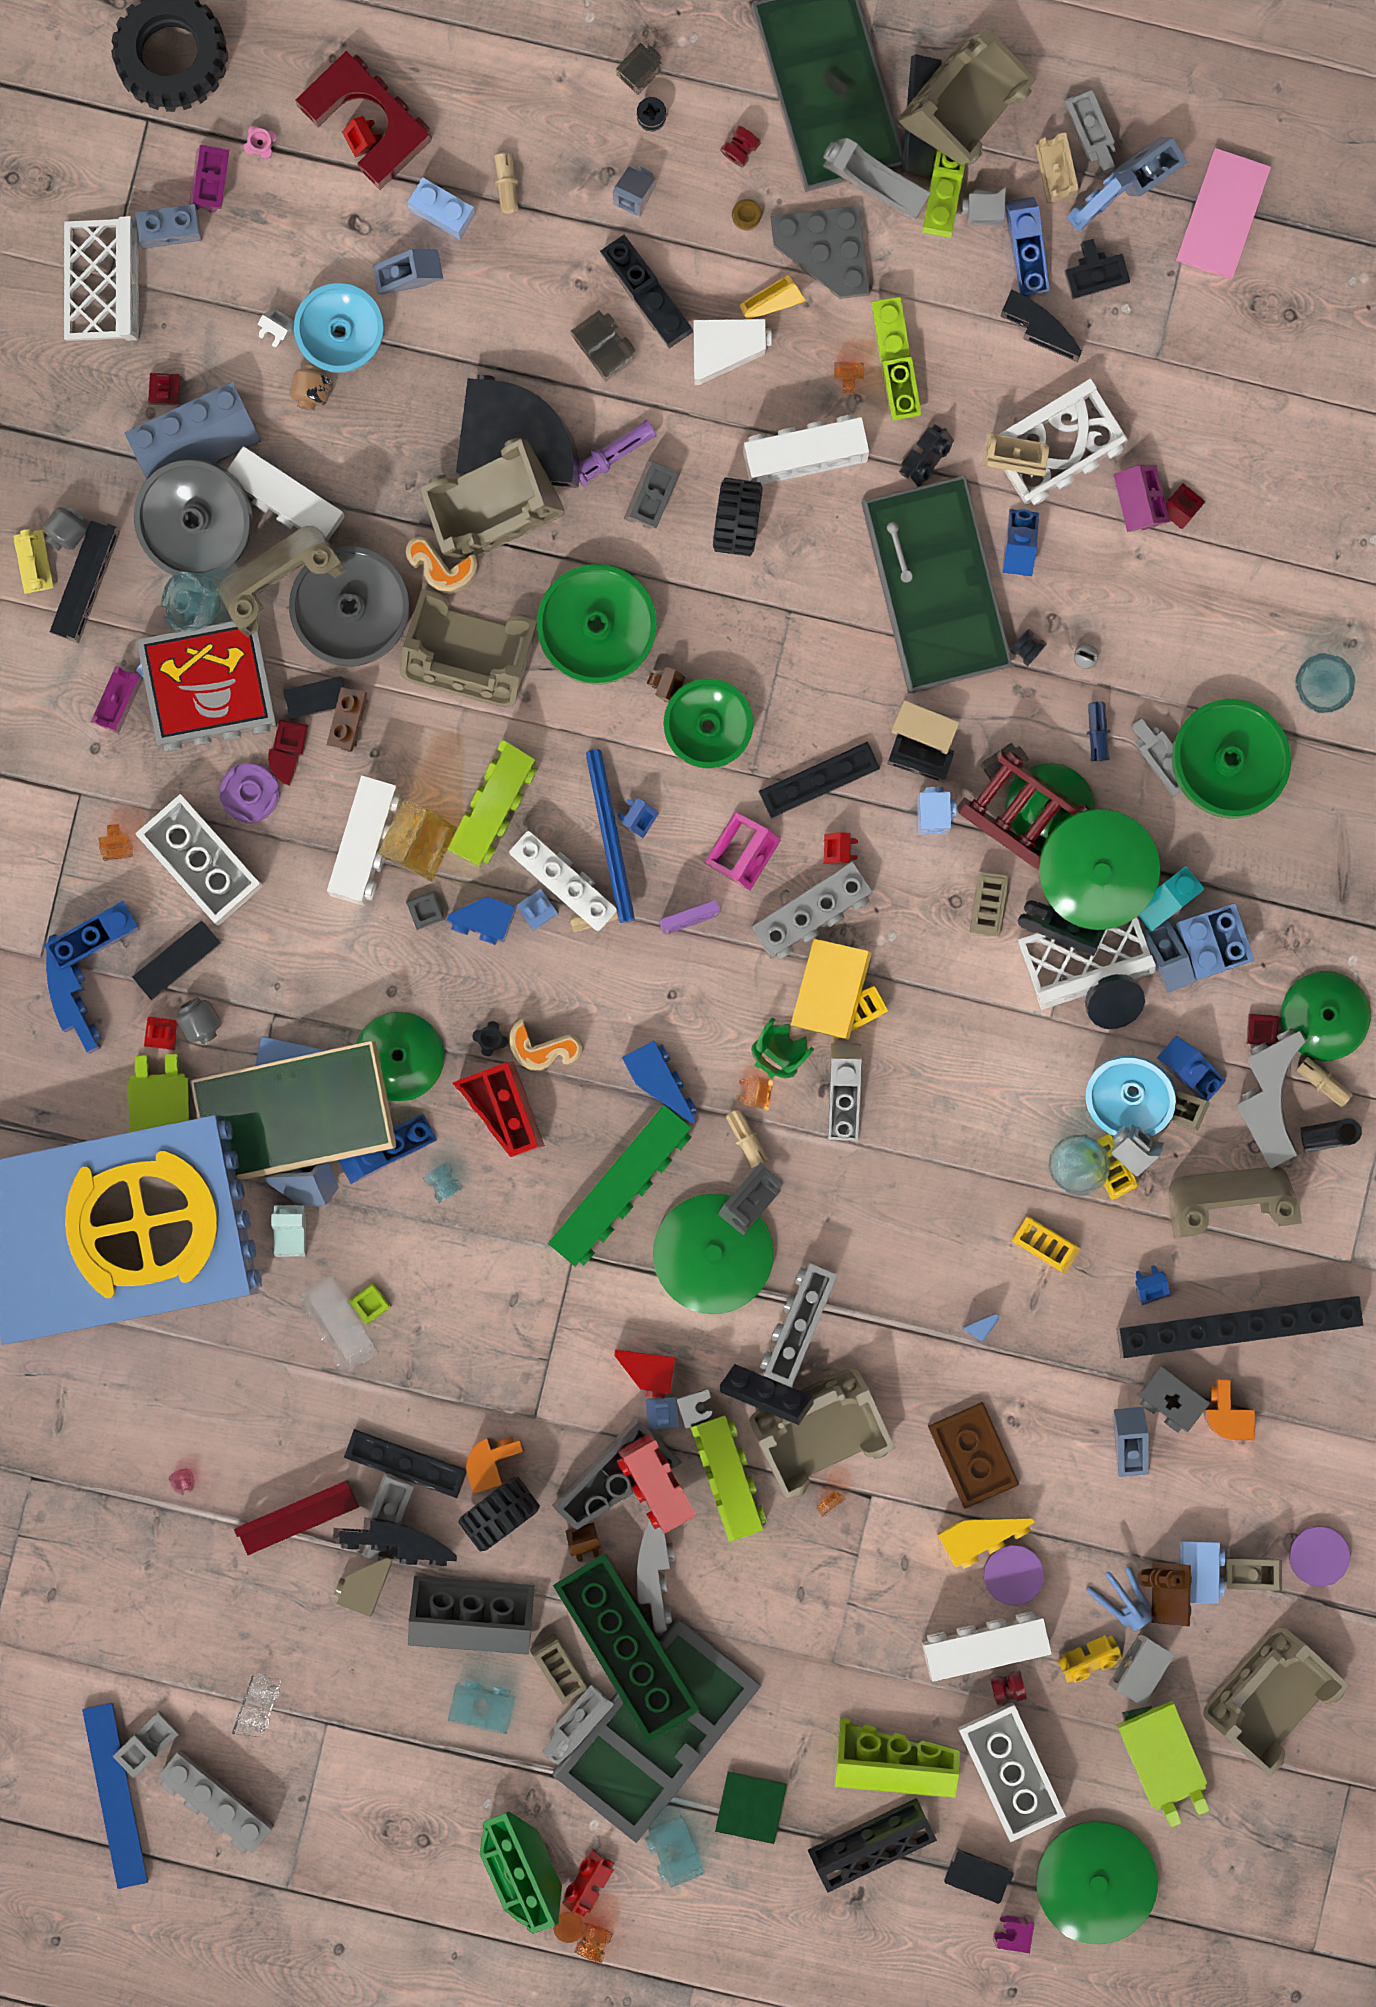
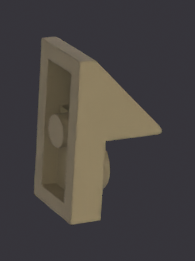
M1274 1558L1226 1559L1227 1589L1283 1591L1282 1560Z

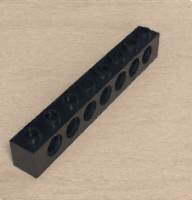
M1351 1296L1116 1328L1120 1358H1131L1364 1325L1360 1297Z

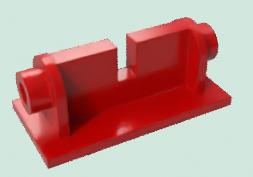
M592 1850L589 1856L585 1857L581 1862L579 1873L574 1882L567 1887L562 1903L571 1912H576L583 1917L587 1912L590 1913L600 1895L592 1887L594 1884L601 1888L605 1887L614 1871L612 1869L614 1863L605 1857L602 1858Z

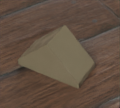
M1175 1090L1176 1107L1170 1122L1193 1132L1198 1131L1210 1102Z

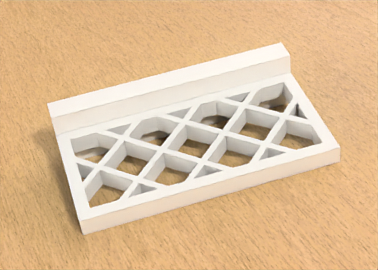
M131 216L110 220L64 222V339L66 341L102 339L139 340V235L137 221ZM116 227V238L109 246L98 238L106 228ZM89 228L97 229L94 232H92ZM73 229H85L90 234V237L80 247L73 242ZM96 240L105 250L93 262L84 251ZM111 254L116 259V268L107 276L98 265ZM82 255L91 265L78 277L73 272V263ZM96 269L105 279L93 291L83 281ZM110 283L116 289V297L107 305L98 295ZM82 285L90 295L78 306L73 301V292ZM96 299L105 309L92 320L84 310ZM110 312L116 318V331L104 332L98 324ZM82 314L91 324L82 333H73V321ZM96 328L99 332H92V330Z
M1137 917L1131 920L1127 932L1116 927L1105 930L1095 953L1096 956L1100 948L1115 955L1111 964L1105 967L1093 962L1095 956L1091 955L1090 959L1087 960L1073 953L1075 948L1071 947L1070 951L1054 944L1056 940L1047 941L1045 939L1048 937L1039 933L1018 939V944L1041 1010L1086 996L1091 987L1094 988L1098 985L1100 979L1109 975L1126 974L1135 980L1155 973L1156 965L1152 955H1150ZM1133 928H1134L1136 937L1130 934ZM1108 930L1124 937L1118 950L1102 944ZM1127 939H1130L1140 945L1143 954L1131 958L1121 953ZM1038 941L1048 946L1042 960H1039L1029 954L1026 945ZM1051 949L1067 955L1061 969L1045 963ZM1118 957L1124 959L1123 961L1116 963ZM1070 958L1086 964L1081 975L1073 976L1064 972ZM1032 962L1039 965L1036 971ZM1042 967L1058 974L1053 984L1044 987L1040 986L1038 975ZM1090 967L1096 969V970H1093V971L1088 972V970H1089ZM1061 976L1067 978L1066 980L1059 981Z

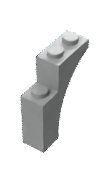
M848 138L839 139L835 143L831 142L823 155V158L826 159L823 167L850 181L849 185L911 220L917 218L930 192L877 161L857 143Z
M1293 1028L1276 1036L1279 1042L1270 1047L1264 1042L1250 1050L1252 1056L1246 1060L1263 1091L1258 1093L1255 1088L1241 1095L1242 1102L1237 1104L1270 1169L1299 1154L1288 1132L1283 1112V1087L1288 1068L1298 1050L1307 1041L1302 1030L1295 1033Z

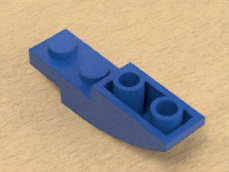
M55 934L49 936L48 942L54 940L58 936ZM47 951V984L56 1018L62 1031L68 1032L75 1028L86 1052L91 1054L101 1049L98 1041L102 1040L95 1024L89 1026L84 1016L88 1013V1010L82 998L76 999L74 996L85 990L82 982L86 981L78 965L74 967L71 965L58 971Z

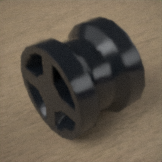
M648 97L639 103L637 107V121L642 129L654 132L664 126L666 108L660 99Z
M1028 629L1011 648L1010 652L1023 658V663L1028 667L1045 648L1047 643L1043 640H1037L1034 637V632Z

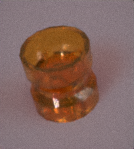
M585 1923L582 1929V1940L577 1943L574 1952L589 1960L602 1963L605 1956V1945L610 1943L613 1933L602 1927Z

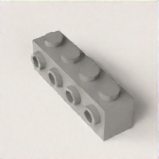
M851 862L752 926L751 929L770 959L777 956L781 960L794 951L792 945L801 939L804 943H807L818 936L820 933L817 929L827 923L829 927H832L845 918L842 913L853 907L856 911L869 903L868 896L872 894V890L855 864Z
M811 1263L808 1264L807 1269L800 1268L795 1280V1284L799 1285V1289L795 1297L789 1295L783 1312L788 1313L784 1325L781 1323L777 1324L772 1336V1340L777 1341L773 1352L766 1351L760 1368L765 1369L763 1376L792 1387L837 1274Z
M181 1750L175 1754L158 1776L162 1780L160 1785L172 1795H175L177 1792L186 1800L184 1805L197 1815L199 1812L203 1813L209 1818L208 1825L220 1834L225 1831L233 1838L231 1843L243 1853L247 1850L253 1853L274 1827V1825Z

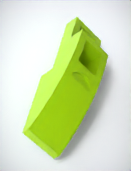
M937 150L922 233L951 238L965 164L960 165L939 150Z
M901 297L871 301L876 343L892 421L921 416Z

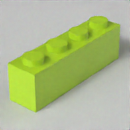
M501 740L498 750L501 752L497 760L494 759L486 771L484 785H480L470 804L471 809L469 813H465L448 847L450 853L479 868L482 867L483 863H490L496 851V848L492 846L497 836L503 838L510 825V822L506 819L511 809L517 811L524 798V795L520 794L525 783L530 785L538 771L534 767L536 764L534 758L504 740Z
M725 1415L692 1425L690 1428L728 1541L731 1542L763 1531L761 1524L766 1523L767 1520L762 1506L755 1507L752 1495L757 1494L752 1476L745 1477L742 1467L748 1464L743 1449H736L733 1438L737 1437L738 1434L733 1419L726 1420Z
M840 1717L835 1787L956 1798L960 1767L959 1750L924 1740L916 1743L909 1741L906 1735L896 1732L893 1736L876 1731L877 1727L865 1724L864 1727L850 1724V1719Z

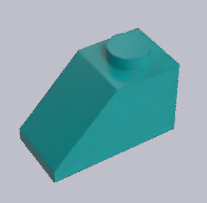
M1185 866L1156 889L1151 902L1138 916L1152 932L1205 889L1188 867Z

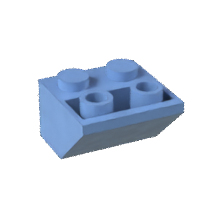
M1236 904L1175 924L1180 942L1189 956L1195 981L1255 961Z

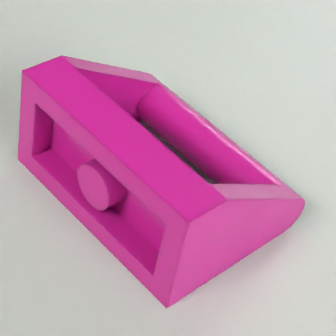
M735 812L704 863L751 891L781 839L769 829ZM743 824L756 833L731 871L718 864L739 827Z

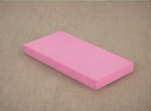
M1214 148L1176 261L1232 280L1271 167Z

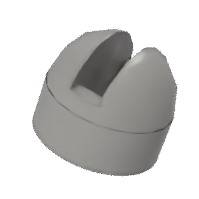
M1088 644L1079 646L1074 653V662L1082 669L1092 668L1098 660L1097 650ZM1080 651L1094 656L1093 660L1079 655Z

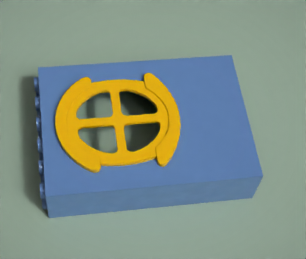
M214 1115L0 1159L1 1345L259 1294L258 1288L262 1287V1278L259 1269H254L253 1258L256 1257V1247L253 1239L249 1240L247 1228L251 1227L248 1211L243 1210L241 1198H245L242 1181H237L235 1169L239 1168V1161L236 1151H231L229 1139L233 1138V1130L230 1121H225V1116ZM144 1176H152L172 1183L184 1193L188 1206L183 1210L153 1216L147 1215L143 1204L140 1179ZM120 1181L127 1182L134 1212L133 1218L129 1221L99 1227L93 1226L91 1223V1213L99 1197L112 1185ZM189 1220L192 1223L193 1232L185 1249L171 1262L158 1266L154 1260L149 1234L150 1229L158 1225ZM135 1231L139 1237L144 1263L143 1268L139 1271H133L113 1265L97 1251L96 1240L104 1236Z

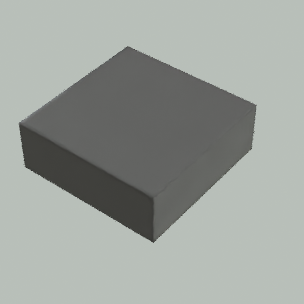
M434 891L406 901L416 930L445 920Z

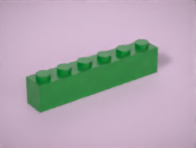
M663 1105L547 1244L573 1266L576 1267L579 1263L585 1266L595 1254L591 1248L598 1240L604 1243L615 1230L611 1227V1224L616 1218L620 1217L623 1220L634 1207L630 1202L637 1193L642 1197L653 1185V1182L649 1180L656 1171L662 1174L673 1161L669 1157L673 1150L677 1147L681 1151L692 1138L688 1134L691 1127Z

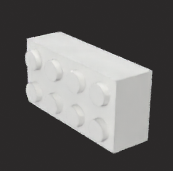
M845 415L837 418V422L825 425V421H818L808 424V429L796 431L795 427L779 430L778 435L767 437L766 434L749 437V442H744L743 450L749 481L761 482V485L866 463L868 461L869 448L862 417L854 418V415Z
M361 775L327 888L330 896L366 906L367 900H373L377 884L373 881L375 872H381L386 857L384 852H382L384 842L390 843L394 831V826L390 823L392 815L399 814L403 800L396 785Z
M181 794L135 833L217 926L223 923L263 887Z
M1033 1611L1016 1614V1620L1006 1622L1004 1618L986 1621L987 1627L976 1629L974 1625H967L956 1628L957 1634L947 1636L942 1631L927 1635L928 1640L923 1641L922 1646L930 1679L934 1682L1051 1655L1044 1619L1040 1615H1035Z
M1009 1703L957 1727L1010 1842L1066 1817L1013 1703Z

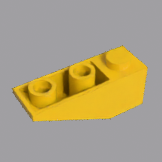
M1031 1517L962 1519L936 1535L955 1567L961 1565L965 1569L979 1561L977 1555L988 1550L989 1554L1004 1547L1003 1540L1014 1535L1015 1539H1018L1032 1531L1030 1525L1035 1522Z

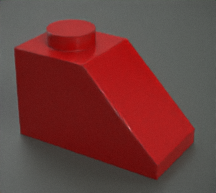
M615 1349L614 1356L639 1389L646 1390L647 1397L664 1399V1393L670 1394L675 1357Z

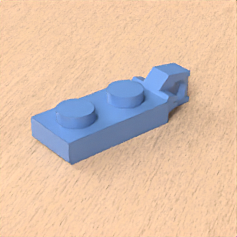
M1131 169L1122 174H1119L1117 171L1114 172L1103 182L1106 187L1101 191L1097 189L1085 199L1087 205L1075 207L1067 219L1076 228L1077 232L1084 229L1097 215L1101 214L1137 179V176Z

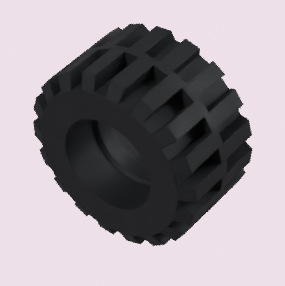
M727 477L721 482L713 536L715 552L749 557L753 554L763 492L761 482Z
M514 1477L463 1514L458 1523L480 1552L487 1551L536 1514L540 1505L521 1479Z

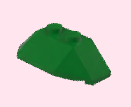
M509 1811L485 1820L482 1827L484 1830L479 1855L504 1911L517 1922L526 1926L527 1930L532 1934L559 1924L562 1884L538 1830Z

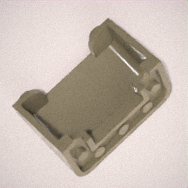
M987 28L961 42L950 53L898 118V122L906 130L960 165L966 163L971 165L982 155L980 149L983 144L980 140L1008 105L1015 101L1021 103L1031 94L1032 90L1030 87L1036 78Z
M521 438L511 439L504 444L505 447L501 450L502 457L457 479L446 478V475L435 476L429 480V484L420 488L442 554L460 559H466L472 554L478 557L565 514L557 492L528 441Z
M314 526L300 528L221 582L219 587L221 599L232 620L245 636L249 637L260 629L257 624L259 612L264 607L257 598V595L303 564L314 575L328 573L334 579L347 572V569L328 540L318 528Z
M422 589L403 645L400 674L405 680L414 684L500 707H511L515 704L519 693L537 620L519 614L508 618L506 625L453 612L449 610V601L442 593Z
M1279 1167L1182 1176L1172 1181L1169 1186L1168 1194L1174 1238L1203 1233L1209 1225L1208 1209L1260 1204L1261 1213L1270 1214L1273 1221L1278 1223V1226L1302 1224L1300 1207L1289 1177Z
M854 1368L843 1370L800 1390L813 1396L814 1404L799 1425L761 1409L752 1414L749 1419L750 1425L785 1500L791 1497H798L806 1492L810 1484L808 1476L863 1451L865 1456L878 1459L895 1449L860 1372Z
M1277 1627L1263 1639L1210 1699L1204 1708L1203 1716L1268 1776H1271L1284 1763L1285 1750L1280 1746L1281 1742L1318 1700L1325 1704L1337 1702L1343 1697L1344 1692L1350 1685L1285 1627Z

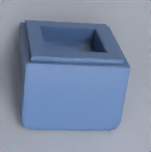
M993 1314L962 1329L977 1340L984 1341L998 1322L999 1316Z

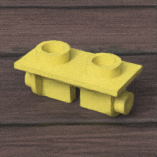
M32 529L20 531L21 534L13 535L24 594L53 589L54 585L43 530L32 532Z

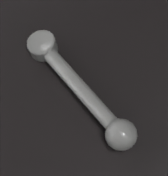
M890 522L887 525V530L892 534L902 570L901 580L909 583L913 576L907 569L897 534L899 526L896 522Z

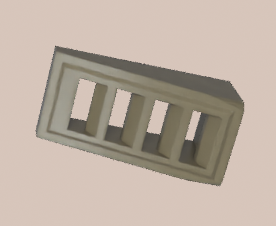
M987 872L978 873L970 933L1000 936L1009 876ZM984 882L1000 884V890L983 888ZM982 894L999 897L998 902L981 900ZM980 906L997 909V913L979 912ZM978 918L995 921V926L977 924Z
M556 1634L551 1635L530 1649L531 1654L562 1704L567 1703L588 1689ZM557 1648V1651H555L551 1655L547 1656L544 1659L541 1658L542 1656ZM558 1659H564L563 1662L549 1670L547 1666ZM566 1669H570L571 1672L555 1681L553 1678ZM575 1678L577 1683L562 1692L560 1687Z

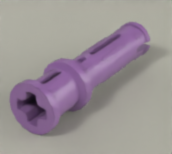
M645 420L642 424L622 435L603 449H593L591 455L579 462L580 484L583 487L587 486L588 481L598 474L609 472L611 464L651 438L656 437L657 434L649 421Z

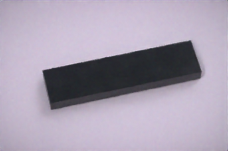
M917 54L911 56L907 106L941 66V59ZM906 129L901 173L923 178L932 177L935 148Z
M867 741L760 790L759 794L772 819L880 770V767Z
M356 1429L353 1430L344 1458L454 1498H458L467 1474L464 1468Z

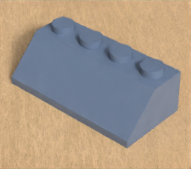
M233 382L124 432L146 479L163 466L178 460L201 459L216 463L240 452L243 446L248 448L261 442Z

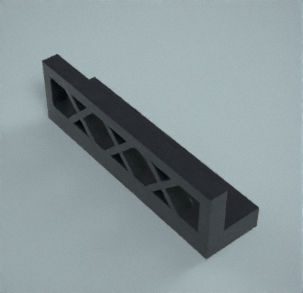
M90 521L49 631L51 634L76 643L80 642L120 534L116 526L110 524L105 526Z
M915 1798L808 1849V1853L827 1893L921 1849L937 1841L918 1799ZM925 1828L926 1834L916 1839L911 1838L913 1833ZM897 1844L895 1849L889 1852L883 1851L886 1846ZM870 1857L868 1862L862 1865L856 1864L859 1859ZM836 1870L842 1871L839 1876L830 1880L826 1876Z

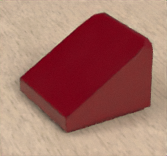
M1182 483L1166 502L1170 521L1180 529H1184L1206 501Z

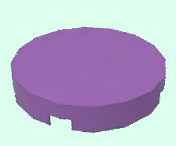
M245 763L230 769L223 777L219 788L220 801L225 811L235 820L244 823L259 822L269 817L276 809L280 798L279 785L274 775L264 766L255 763Z
M1314 1526L1304 1529L1293 1540L1289 1551V1561L1292 1571L1300 1580L1311 1586L1325 1587L1335 1584L1344 1576L1349 1567L1350 1552L1347 1542L1338 1532L1328 1527Z
M1008 1545L990 1555L984 1567L983 1578L987 1590L994 1599L1006 1605L1018 1606L1028 1603L1038 1595L1043 1586L1044 1570L1041 1561L1034 1552L1023 1546Z

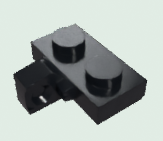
M1094 239L1083 241L1080 244L1084 258L1078 259L1079 266L1064 271L1072 300L1130 284L1123 254L1106 258L1104 252L1097 253Z

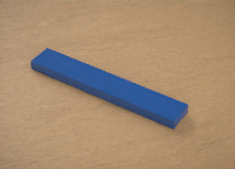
M113 1703L84 1708L82 1712L117 1889L148 1883L127 1771L113 1757L122 1747Z

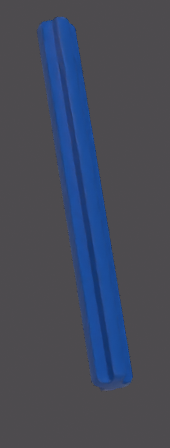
M594 749L586 752V758L618 920L620 923H629L634 921L635 916L603 755L600 749Z

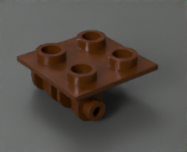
M1152 1562V1568L1141 1570L1137 1576L1142 1586L1152 1587L1153 1618L1151 1623L1190 1626L1191 1565Z

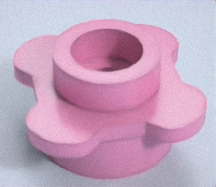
M258 126L250 127L248 129L247 143L244 144V151L248 155L254 153L261 155L263 159L270 158L272 156V144L277 139L276 133L273 130L266 131ZM258 140H262L263 144L258 145Z

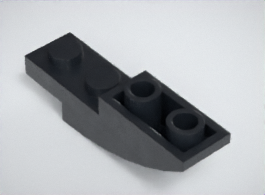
M625 234L600 250L601 255L629 297L669 349L693 333L690 324L661 287L657 277Z
M364 1517L363 1529L333 1528V1540L340 1543L343 1549L358 1550L360 1544L371 1545V1550L389 1551V1546H392L391 1555L400 1559L399 1563L417 1565L418 1560H429V1565L447 1566V1561L457 1562V1555L445 1545L412 1527L397 1522Z

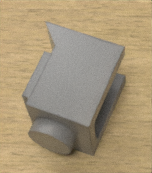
M1006 187L997 194H995V191L974 190L973 193H969L968 198H963L962 216H967V225L1003 226Z
M1132 1124L1128 1128L1122 1127L1114 1135L1111 1154L1134 1175L1139 1176L1160 1157L1164 1142H1153V1139L1140 1127L1136 1128Z

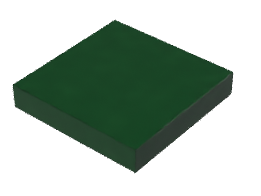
M727 1771L715 1832L775 1844L787 1784Z

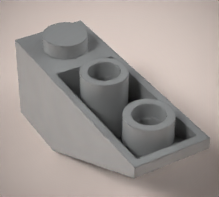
M831 1043L828 1140L858 1141L862 1064L861 1044Z

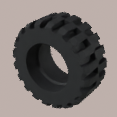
M140 0L141 4L136 7L131 4L126 9V17H120L117 21L116 26L118 30L113 33L111 41L113 44V49L111 50L112 59L127 91H130L140 103L146 102L150 108L156 110L159 107H165L166 112H175V107L180 106L187 110L192 108L191 103L198 100L201 104L207 100L206 94L209 91L214 93L219 87V78H224L226 72L225 62L228 61L225 36L212 10L206 4L202 6L199 0ZM168 27H178L189 31L194 36L198 47L197 56L189 68L176 75L162 76L151 72L146 67L142 57V50L152 34Z

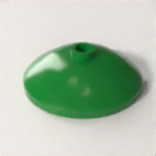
M718 679L695 680L681 687L670 699L664 714V733L668 745L682 761L698 768H719L736 760L747 748L753 732L752 710L744 695L731 684ZM711 721L714 724L713 730L705 731L702 727L703 723Z
M1044 763L1028 768V770L1078 806H1081L1083 803L1091 809H1095L1094 797L1088 783L1075 770L1056 763ZM1020 776L1014 780L1007 793L1005 811L1027 783ZM1037 789L1010 824L1012 826L1010 830L1018 836L1022 833L1026 834L1045 809L1046 803L1052 799ZM1061 807L1035 840L1036 845L1034 847L1042 851L1050 833L1058 824L1072 814Z
M1331 971L1314 972L1295 982L1286 993L1280 1010V1022L1283 1032L1293 1028L1295 1033L1302 1030L1307 1041L1298 1052L1318 1061H1333L1354 1052L1364 1041L1371 1021L1369 1002L1363 990L1349 977ZM1326 1009L1333 1012V1018L1330 1021L1323 1017V1012Z
M390 1012L372 1020L360 1033L356 1044L376 1041L387 1100L404 1102L416 1099L428 1092L439 1079L444 1065L443 1044L437 1031L425 1019L408 1012ZM401 1050L404 1057L401 1061L393 1059L392 1054L394 1051ZM366 1057L354 1058L357 1074L365 1087L372 1092Z

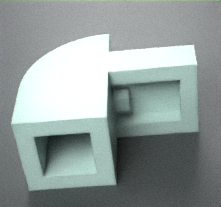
M275 1205L274 1214H271V1226L274 1229V1255L276 1257L306 1256V1216L304 1205Z

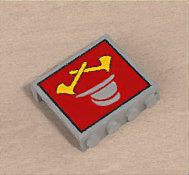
M232 621L137 639L158 749L164 748L165 752L177 751L182 749V744L194 742V746L211 744V739L223 737L224 741L241 738V733L253 731V735L266 734L271 732L270 727L276 726L258 631L247 637Z

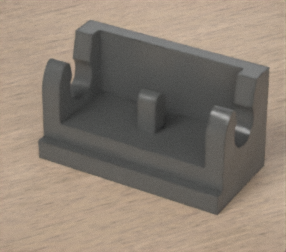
M653 461L647 463L624 519L630 522H639L645 528L656 529L679 473Z
M760 1162L723 1205L718 1215L744 1235L780 1193L781 1181Z

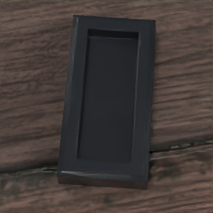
M342 676L283 690L290 720L335 710L341 687L345 688Z

